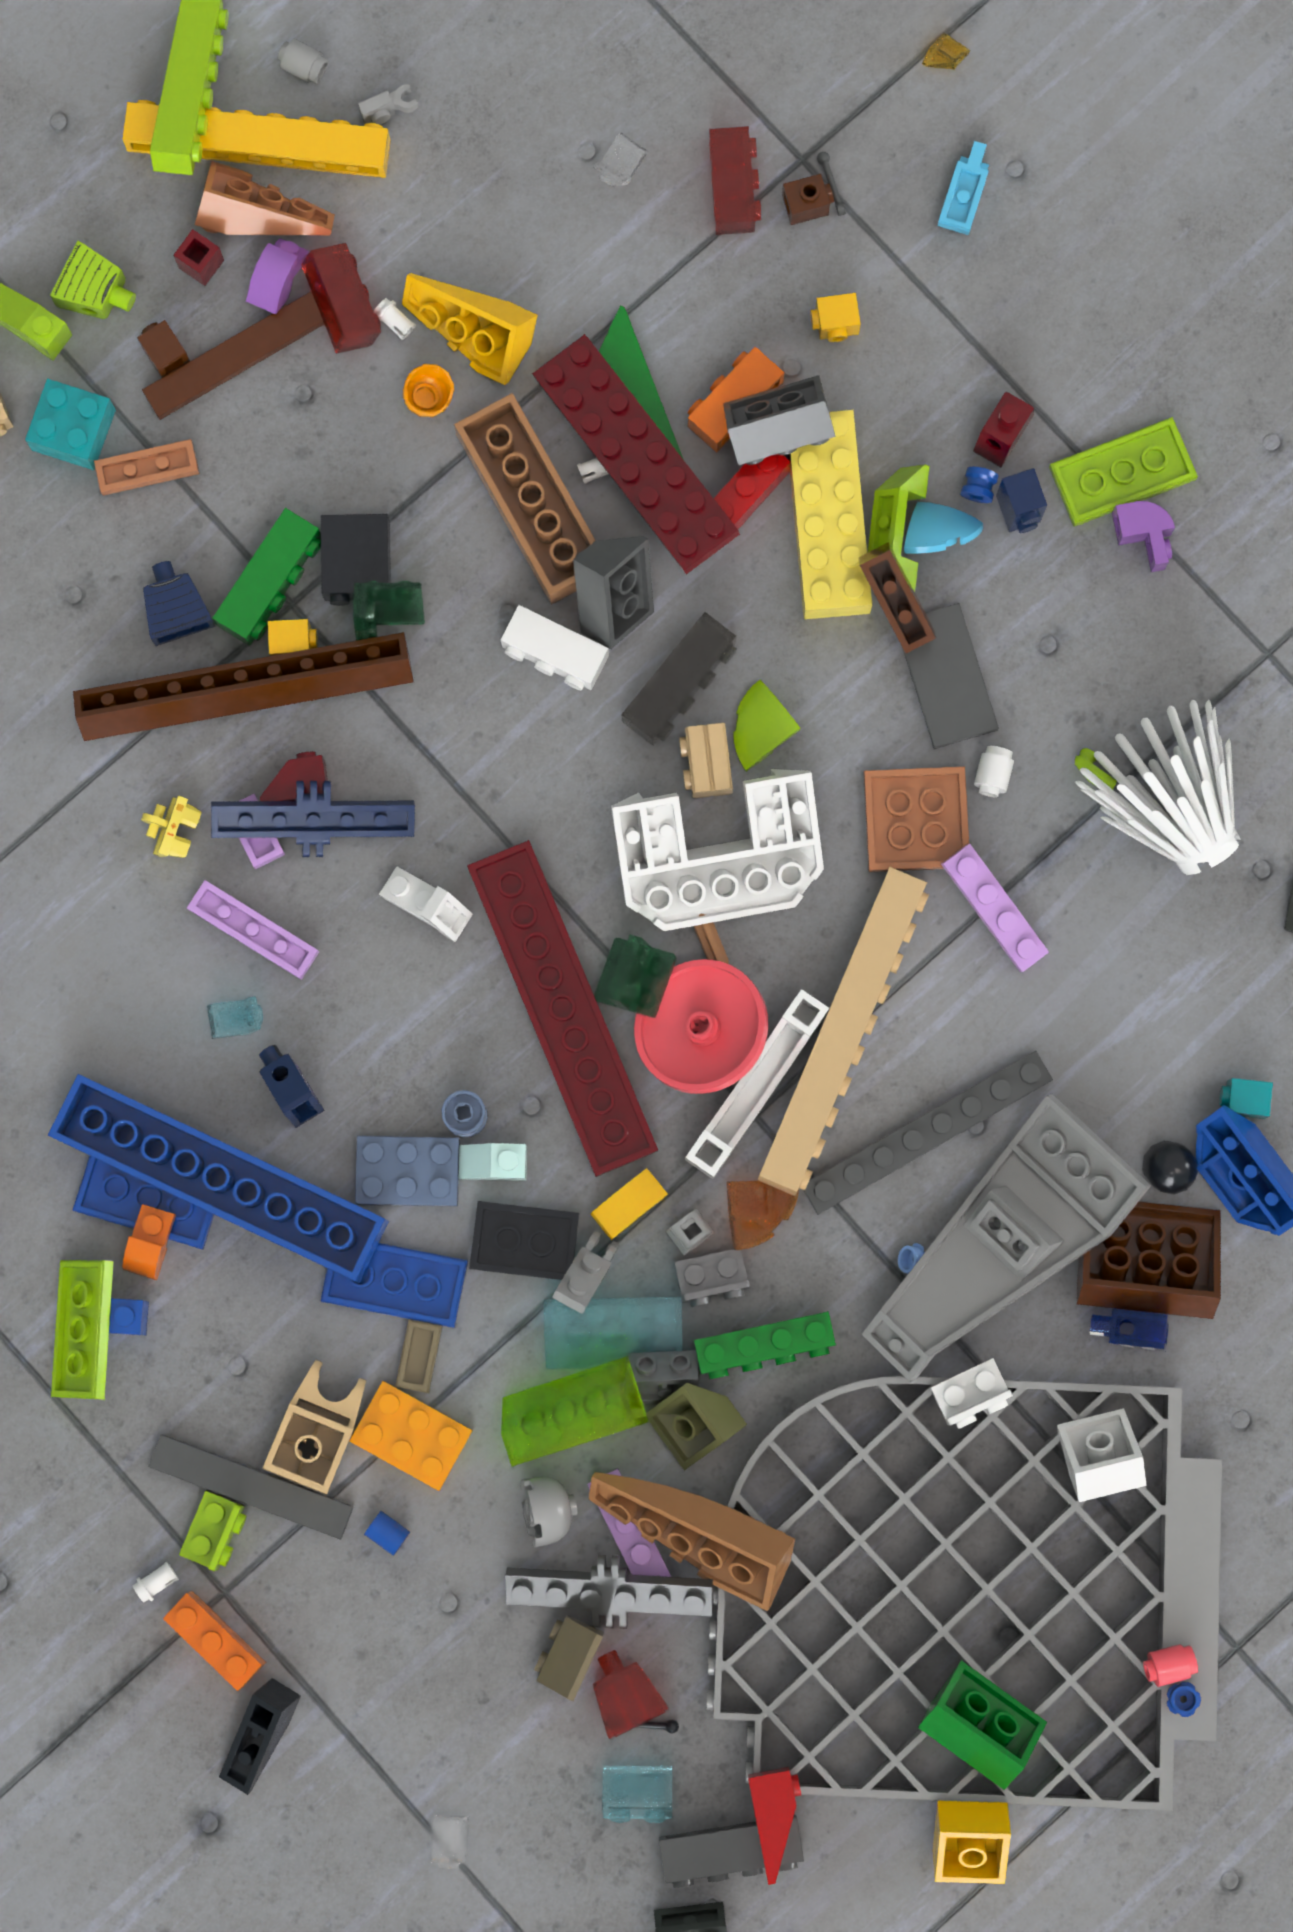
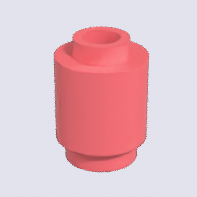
M1179 1644L1148 1652V1660L1143 1661L1147 1680L1149 1682L1154 1681L1157 1687L1190 1679L1192 1674L1198 1673L1197 1660L1190 1645L1183 1647Z

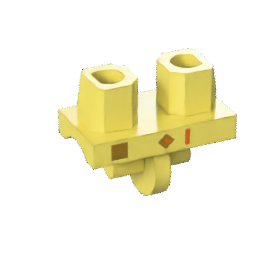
M181 796L173 797L165 819H163L166 807L159 804L156 805L153 815L143 813L141 820L150 824L146 836L155 839L159 828H161L153 851L154 855L159 857L169 855L180 858L187 856L191 841L176 835L178 826L181 824L195 829L202 813L200 810L187 804L188 799Z

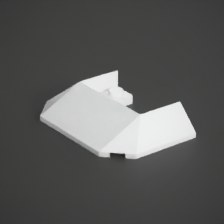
M771 769V776L743 781L750 839L686 850L680 802L677 793L644 799L640 793H637L612 805L611 811L625 904L649 919L663 931L795 908L804 897L802 894L814 879L816 880L824 870L811 771Z

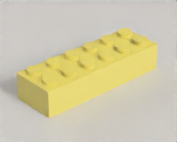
M853 410L830 412L836 437L829 438L826 443L813 446L809 444L799 447L793 453L788 454L791 461L790 478L804 620L870 614L872 608L871 587L859 565V557L867 553Z

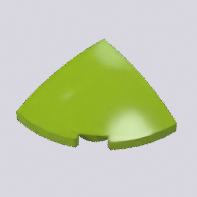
M761 680L757 681L747 691L736 712L738 718L736 731L733 732V741L737 757L744 770L747 772L772 754L774 749L801 729L781 702Z

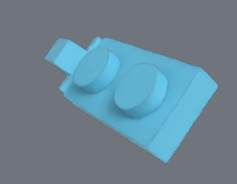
M974 141L969 158L961 156L960 161H957L937 226L969 235L989 173V164L982 163L987 144Z

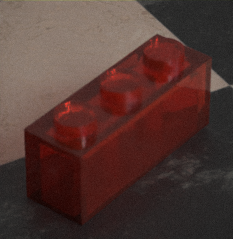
M749 126L709 129L715 234L755 232V222L761 221L760 201H754L753 189H759L758 169H752L751 158H757L756 138H749Z
M346 243L310 250L301 266L336 354L371 346L381 333V323L369 302L368 289L361 282L357 272V262L354 255L350 254Z

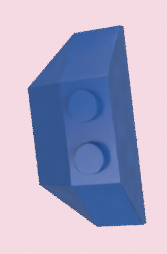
M1225 1105L1196 1125L1197 1170L1235 1221L1256 1229L1269 1231L1271 1234L1278 1236L1292 1228L1293 1174L1256 1124Z

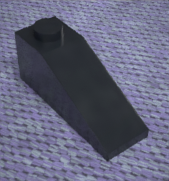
M273 1678L252 1695L219 1778L247 1795L252 1791L287 1729L301 1695Z

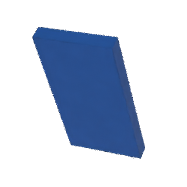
M92 1156L89 1157L73 1211L134 1229L141 1205L144 1204L176 1214L169 1240L204 1249L214 1214Z
M379 1243L360 1283L327 1268L321 1302L455 1328L468 1260Z

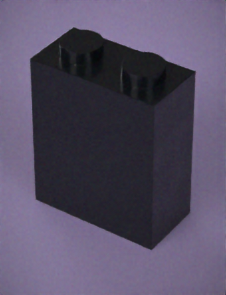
M388 514L321 515V593L324 601H330L331 605L344 606L349 605L352 600H363V603L367 605H379L383 603V600H391L390 520Z

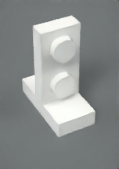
M399 867L395 868L379 893L385 900L433 926L441 934L456 942L473 915L448 891L439 886L435 888Z

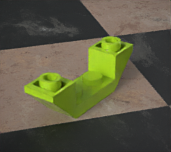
M926 464L900 468L875 490L868 552L889 542L914 592L918 562L902 557L901 551L907 501L926 498L930 467Z

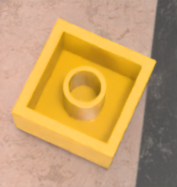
M937 1801L932 1849L935 1882L1005 1884L1011 1838L1008 1803Z

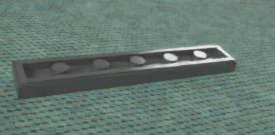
M163 1434L160 1435L148 1466L340 1540L343 1537L354 1508L343 1502Z

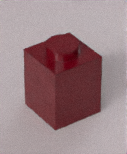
M194 229L191 230L173 255L178 268L204 286H206L224 262L220 248Z

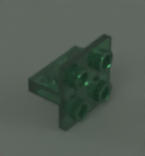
M630 934L628 940L615 938L594 994L596 1002L655 1018L677 959L676 955L653 948L642 937Z

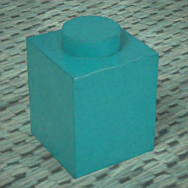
M1231 1078L1227 1081L1226 1086H1221L1219 1105H1225L1243 1117L1266 1119L1270 1117L1273 1082Z

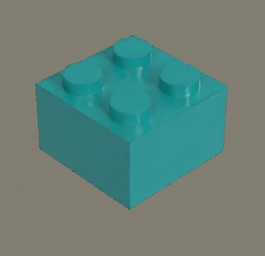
M47 378L25 441L32 451L95 470L94 461L99 459L116 409L110 398Z

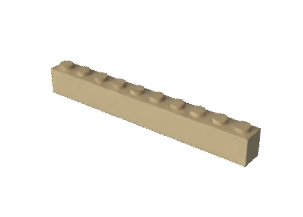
M889 867L757 1179L758 1181L794 1196L799 1188L802 1190L806 1189L813 1171L807 1169L812 1157L819 1158L826 1140L820 1138L825 1126L832 1127L839 1111L833 1105L838 1095L845 1096L852 1080L846 1074L851 1064L858 1065L865 1049L859 1043L864 1033L871 1035L878 1016L872 1014L877 1002L884 1004L891 987L885 984L889 972L897 973L904 956L898 953L902 941L910 942L916 928V924L911 923L915 910L922 913L929 894L923 892L927 882Z

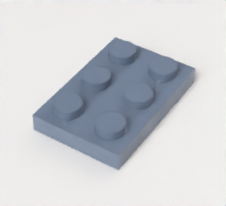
M357 1136L355 1204L458 1206L460 1139L446 1137Z

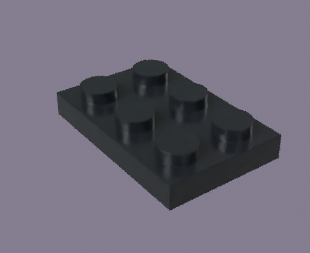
M478 1201L469 1269L562 1280L574 1261L580 1213Z

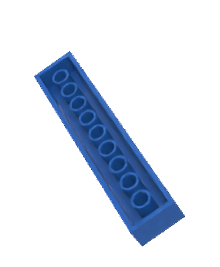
M80 1074L77 1075L48 1133V1136L358 1283H360L389 1223L388 1220Z

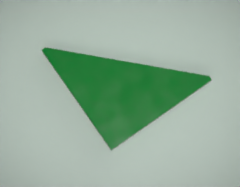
M620 305L599 352L682 457L626 309Z

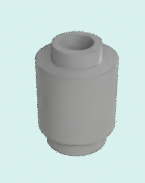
M295 38L290 43L284 42L277 56V59L281 61V69L308 83L311 81L319 83L326 72L329 62L328 59L323 57L322 52Z

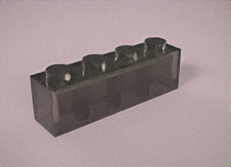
M704 612L621 714L622 722L652 745L658 739L663 742L673 731L675 725L672 722L680 713L684 716L694 705L696 700L692 697L701 687L705 690L712 683L717 675L713 671L720 662L727 664L737 651V648L734 647L736 635L708 613Z

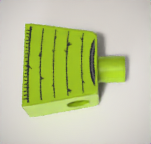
M77 241L50 297L55 306L106 319L113 306L129 312L134 305L136 294L123 288L126 278L118 266L82 242Z

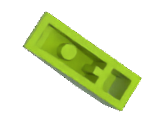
M0 283V325L54 361L72 337L67 324L38 303Z

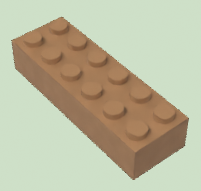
M511 393L455 423L454 427L457 438L552 605L576 592L573 559L576 558L579 552L585 550L596 540L515 396Z

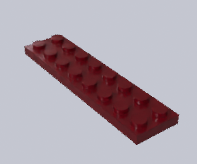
M585 334L532 373L539 385L686 575L740 535L736 526Z

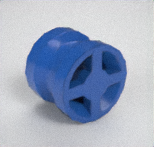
M967 467L965 474L967 483L962 486L960 495L974 502L991 503L994 496L992 487L997 484L999 475L986 468Z

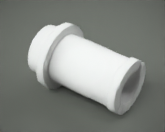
M385 298L373 312L377 316L376 320L378 322L383 321L401 340H404L411 334L416 324L412 323L395 306L396 302L394 300L389 301Z
M597 458L577 464L584 484L608 475Z
M166 1561L161 1567L143 1579L138 1577L136 1579L137 1583L132 1586L144 1603L147 1600L153 1601L154 1595L173 1582L178 1581L179 1578Z

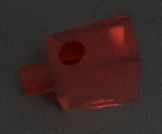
M616 1650L608 1652L597 1659L605 1678L593 1683V1688L609 1739L612 1740L670 1710L666 1701L637 1662L624 1667Z

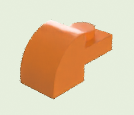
M144 1204L141 1205L132 1236H129L125 1248L123 1270L153 1280L158 1279L176 1214Z

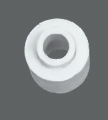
M987 746L986 752L981 754L974 785L980 788V794L997 798L999 793L1007 792L1014 764L1012 751L998 746Z

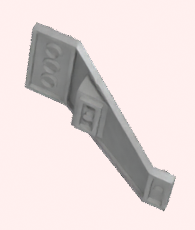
M1053 1094L1047 1095L862 1335L909 1382L916 1380L937 1353L1109 1238L1151 1185ZM995 1217L1000 1220V1228H997L994 1224ZM1020 1240L1025 1244L1024 1252L1019 1249L1018 1243Z

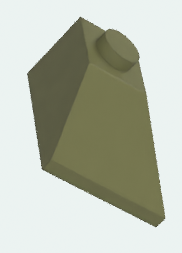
M690 1383L683 1385L644 1414L684 1470L747 1425L727 1396Z

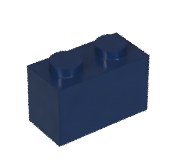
M1032 468L1002 478L996 497L1008 531L1018 530L1019 533H1026L1037 528V523L1041 522L1047 508V502L1035 469Z

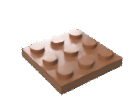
M965 766L864 771L869 872H887L889 867L899 871L944 869L941 863L969 844Z

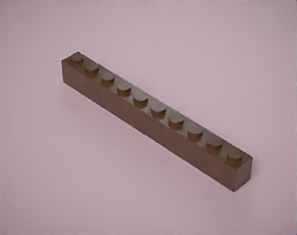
M402 632L73 691L77 724L83 740L89 741L413 683L414 680L405 633Z

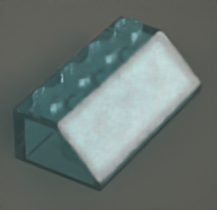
M681 1297L591 1299L583 1314L556 1299L544 1300L546 1369L629 1368L630 1353L683 1351Z

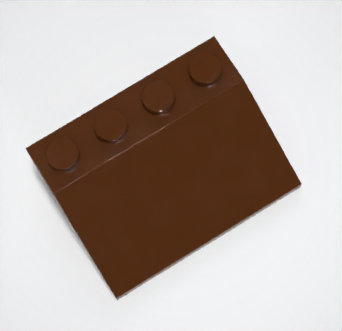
M1138 1202L1109 1238L1079 1257L1077 1305L1213 1319L1221 1299V1210Z

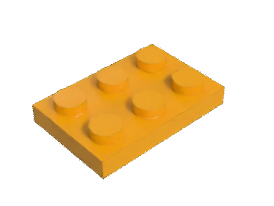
M382 1381L349 1441L440 1491L473 1430L391 1384Z

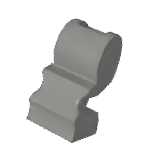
M695 1208L666 1231L683 1255L689 1254L715 1234L710 1225Z

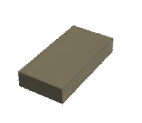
M408 1319L395 1387L425 1393L430 1392L443 1326Z

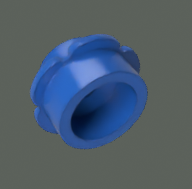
M1181 1682L1179 1685L1174 1684L1167 1691V1706L1174 1714L1179 1713L1182 1717H1189L1195 1713V1710L1201 1704L1200 1693L1196 1692L1195 1686L1189 1682ZM1185 1696L1186 1702L1182 1703L1180 1697Z

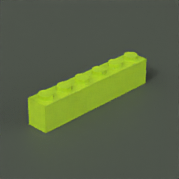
M181 0L150 147L153 171L193 175L195 162H201L202 142H200L201 135H206L208 118L205 115L206 108L211 109L213 90L210 86L211 82H216L218 77V62L215 61L216 56H221L223 52V36H221L222 29L227 30L229 13L227 9H223L222 0Z

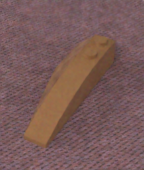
M595 1472L592 1475L589 1492L590 1501L626 1525L632 1522L638 1527L643 1538L652 1544L657 1540L672 1550L669 1556L679 1563L685 1559L698 1568L697 1575L702 1579H713V1585L761 1609L769 1610L791 1562L795 1538L757 1521L749 1515L699 1495L630 1477Z

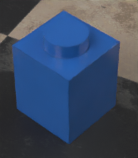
M111 1298L109 1333L146 1336L149 1301Z

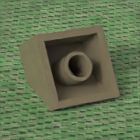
M569 1615L566 1616L564 1622L557 1619L549 1636V1639L553 1640L554 1644L549 1654L542 1651L534 1668V1671L540 1673L537 1681L563 1697L574 1701L600 1645L604 1632Z

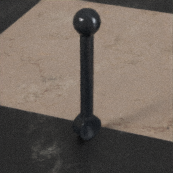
M612 1715L606 1722L607 1727L611 1730H616L618 1727L663 1729L672 1734L676 1733L679 1729V1724L675 1720H669L667 1723L620 1720L619 1717Z

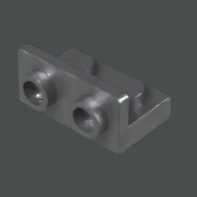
M741 1247L674 1262L682 1301H690L691 1307L711 1303L710 1296L719 1294L724 1295V1300L745 1296L743 1289L750 1288Z
M695 1350L629 1354L631 1405L660 1403L686 1383L699 1387L698 1358Z

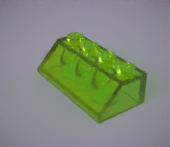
M628 1356L503 1397L501 1435L511 1467L648 1423L649 1421Z

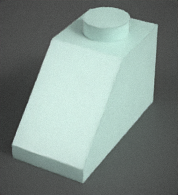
M509 1143L459 1145L458 1179L526 1181L527 1145Z

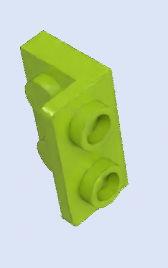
M206 1490L179 1556L206 1566L214 1572L219 1570L220 1565L226 1567L233 1552V1547H230L229 1543L234 1533L240 1534L247 1515L242 1514L245 1506Z

